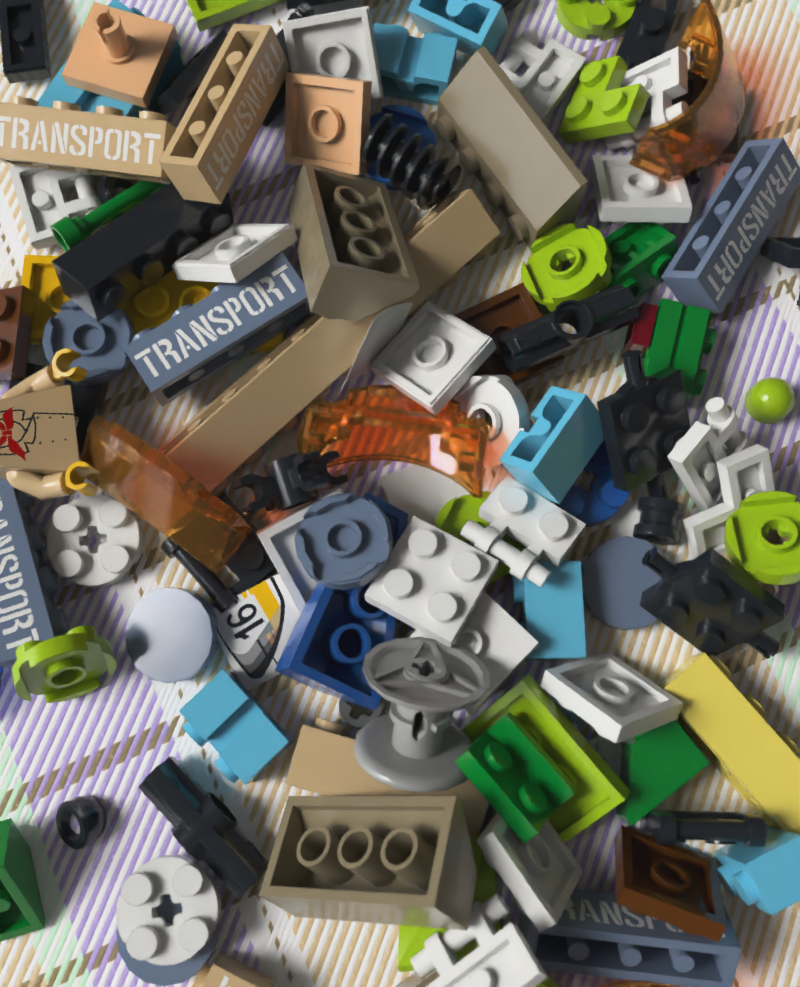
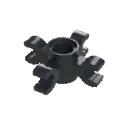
M318 450L306 453L299 452L265 464L263 466L266 473L265 477L257 474H247L232 484L234 490L248 487L255 494L254 502L241 507L242 513L252 514L264 507L266 511L276 509L279 511L288 510L318 499L317 488L321 487L329 490L344 484L348 480L346 474L334 477L327 470V463L339 458V453L337 451H329L320 456Z

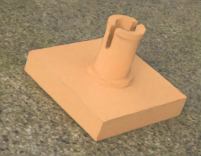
M93 2L61 75L66 85L147 109L178 37L175 26Z
M286 72L285 164L302 166L304 162L348 174H366L368 166L363 163L362 154L370 130L372 81L303 72Z

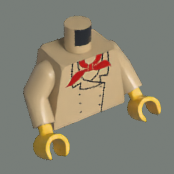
M67 348L60 349L55 353L52 365H48L3 393L0 398V479L8 480L12 487L40 500L72 495L76 491L86 496H94L98 492V487L90 483H84L86 476L92 473L97 474L99 470L79 460L71 386L64 385L65 378L75 382L83 381L87 376V370L81 367L70 369L72 361L79 359L82 354Z

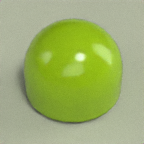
M776 377L759 380L749 389L745 398V406L750 416L763 424H775L782 421L790 414L795 404V394L792 387L785 380Z

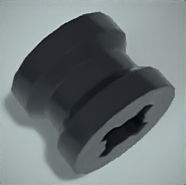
M639 498L637 510L640 512L641 517L640 522L634 525L633 537L658 545H678L681 533L677 529L678 520L683 518L686 506L678 501L667 498Z

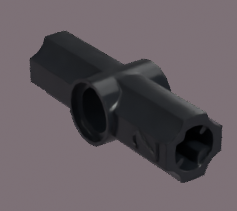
M621 283L580 301H563L557 305L554 312L500 334L497 342L501 357L507 369L512 370L515 375L558 355H573L579 351L582 345L635 323L639 318L637 301L630 288H625ZM559 324H569L574 327L577 333H566Z
M174 756L167 758L144 778L139 788L157 807L156 809L173 825L171 831L179 844L193 858L198 861L204 860L237 899L266 872L269 863L266 860L267 858L238 829V821L233 813L213 793H206Z

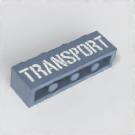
M784 138L745 141L661 278L677 300L684 303L685 306H697L711 310L712 313L721 314L800 184V167Z
M281 251L238 283L221 282L206 298L196 304H186L177 309L168 321L156 328H147L140 331L133 337L132 342L123 347L152 394L161 406H164L313 313H310L304 282Z
M0 479V665L12 670V666L17 660L15 651L20 645L32 640L45 641L53 637L66 635L71 629L64 610H57L53 593L58 592L59 587L52 567L50 565L45 566L41 554V549L47 547L43 530L38 522L33 523L29 507L35 505L34 497L12 487L8 480Z
M574 889L557 924L540 933L530 918L521 911L518 920V927L543 970L685 987H732L742 949L725 906L727 928L719 943L700 935L687 934L678 927L653 917L637 915L628 908L616 904V893Z

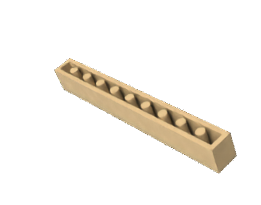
M472 189L452 191L403 234L420 287L417 294L391 306L412 302L413 304L406 317L407 319L412 318L427 302L426 299L437 289L443 290L453 284L460 275L458 270L468 261L474 262L483 257L491 248L489 243L500 234V231ZM384 309L356 322L339 318L327 319L313 313L122 480L120 484L123 489L164 532L172 526L177 528L186 523L194 514V506L206 495L212 497L224 489L230 480L228 476L241 464L247 466L254 462L264 450L262 445L275 434L280 436L291 429L297 422L296 415L308 404L313 406L322 401L331 390L329 386L341 375H348L373 319Z

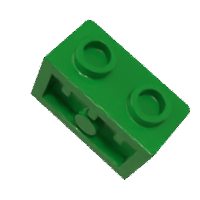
M627 222L604 239L612 255L610 268L612 279L610 284L601 291L621 283L625 288H630L637 300L648 290L664 281L661 277L678 251L677 237L655 222Z
M510 712L503 715L475 739L454 761L524 844L541 831L553 811L571 798L576 791V786Z

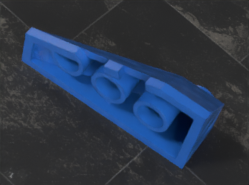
M368 492L365 493L363 498L368 501L370 499L378 504L389 519L394 548L407 527L408 513ZM372 581L362 587L348 590L327 588L317 583L292 630L275 671L317 691L376 710L382 696L370 687L363 673L362 666L365 655L377 644L394 639L397 618L365 601L364 594Z

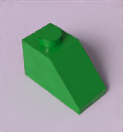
M676 720L629 738L622 744L619 778L630 790V793L626 800L617 806L616 814L621 821L633 826L709 764V761Z
M11 818L0 821L1 942L45 928V916L31 849Z

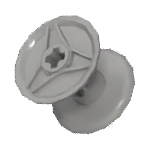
M423 637L396 638L377 644L365 655L362 670L370 687L383 698L391 701L389 713L371 719L357 732L353 752L359 766L374 779L396 789L413 792L446 791L466 782L468 777L454 761L472 742L466 733L451 723L453 711L476 704L490 688L489 670L481 659L465 648L454 644L449 648L435 639Z

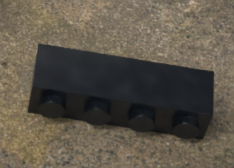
M171 182L52 261L63 293L96 321H101L172 271V265L175 261L210 238L230 228L231 224H234L230 195L227 192L222 204L184 200Z

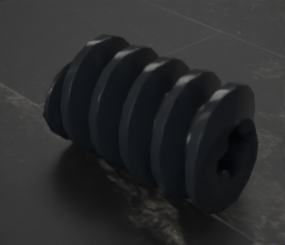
M386 113L373 127L366 140L362 154L363 163L370 169L376 168V173L383 179H389L390 184L394 188L403 189V194L408 199H416L417 205L421 209L429 210L440 203L452 191L459 180L462 168L460 165H457L447 173L445 170L450 158L446 154L433 162L432 159L436 147L433 144H429L420 152L418 149L422 143V136L416 133L406 141L405 138L409 131L408 125L401 123L392 130L396 117L392 113Z

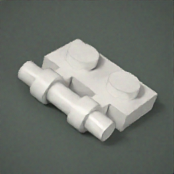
M526 29L520 38H515L506 49L507 56L499 66L541 121L545 123L584 69L587 58L553 38L548 41L543 49L535 46L539 41L538 34L532 29ZM527 65L529 67L523 77L515 74L519 66Z
M679 46L626 71L620 88L641 83L650 94L643 112L651 109V115L640 119L635 132L605 137V143L609 150L612 151L622 146L626 149L640 144L643 137L655 132L659 134L669 132L675 129L676 123L690 117V110L685 101L672 105V99L688 93L687 54Z
M22 166L9 167L29 240L36 251L59 244L50 229V225L65 216L69 219L74 216L82 218L103 204L100 197L96 196L93 187L95 175ZM75 187L79 199L67 202L63 189Z
M721 397L711 398L706 403L705 408L708 412L707 422L709 425L696 421L688 432L677 441L674 449L667 456L696 506L702 511L724 502L716 461L751 447L746 433L737 428L739 419L734 409L726 405Z
M506 474L479 508V517L490 523V525L484 528L470 519L462 528L460 535L472 542L475 548L493 556L510 567L509 573L521 581L526 578L542 588L552 571L538 563L540 558L542 557L558 567L583 534L586 524ZM507 534L527 548L521 552L502 540V538Z
M498 893L483 904L477 901L472 904L468 930L449 929L445 933L437 931L425 940V948L410 959L414 970L421 978L437 969L440 976L426 987H536L548 976L519 927L510 922L499 932H496L494 924L510 912L507 904ZM476 938L480 946L457 962L456 953Z

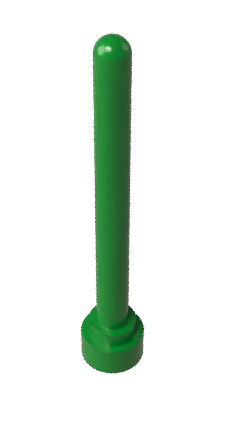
M139 181L82 218L74 216L69 219L65 216L50 225V229L57 242L67 252L91 236V233L146 200L168 184Z

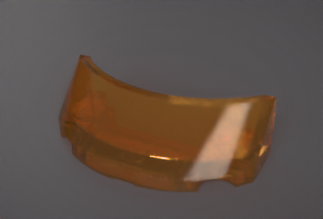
M700 0L678 44L683 50H686L689 46L694 54L691 62V72L709 80L697 100L683 113L664 124L648 128L644 137L642 136L629 163V165L668 182L683 179L688 172L703 165L707 167L714 162L735 136L737 126L744 113L745 86L742 71L710 0Z
M371 385L349 389L348 397L342 400L330 402L321 398L309 404L298 429L296 443L298 453L318 450L321 456L329 451H337L340 457L327 463V468L364 460H391L412 463L439 472L461 485L473 497L482 498L491 427L482 417L476 419L468 418L467 414L460 411L461 402L453 398L437 415H434L392 385Z
M96 415L89 423L80 461L97 468L99 473L89 474L85 479L152 525L209 570L218 574L252 530L241 515L210 493L193 476L113 421L108 422L100 415Z

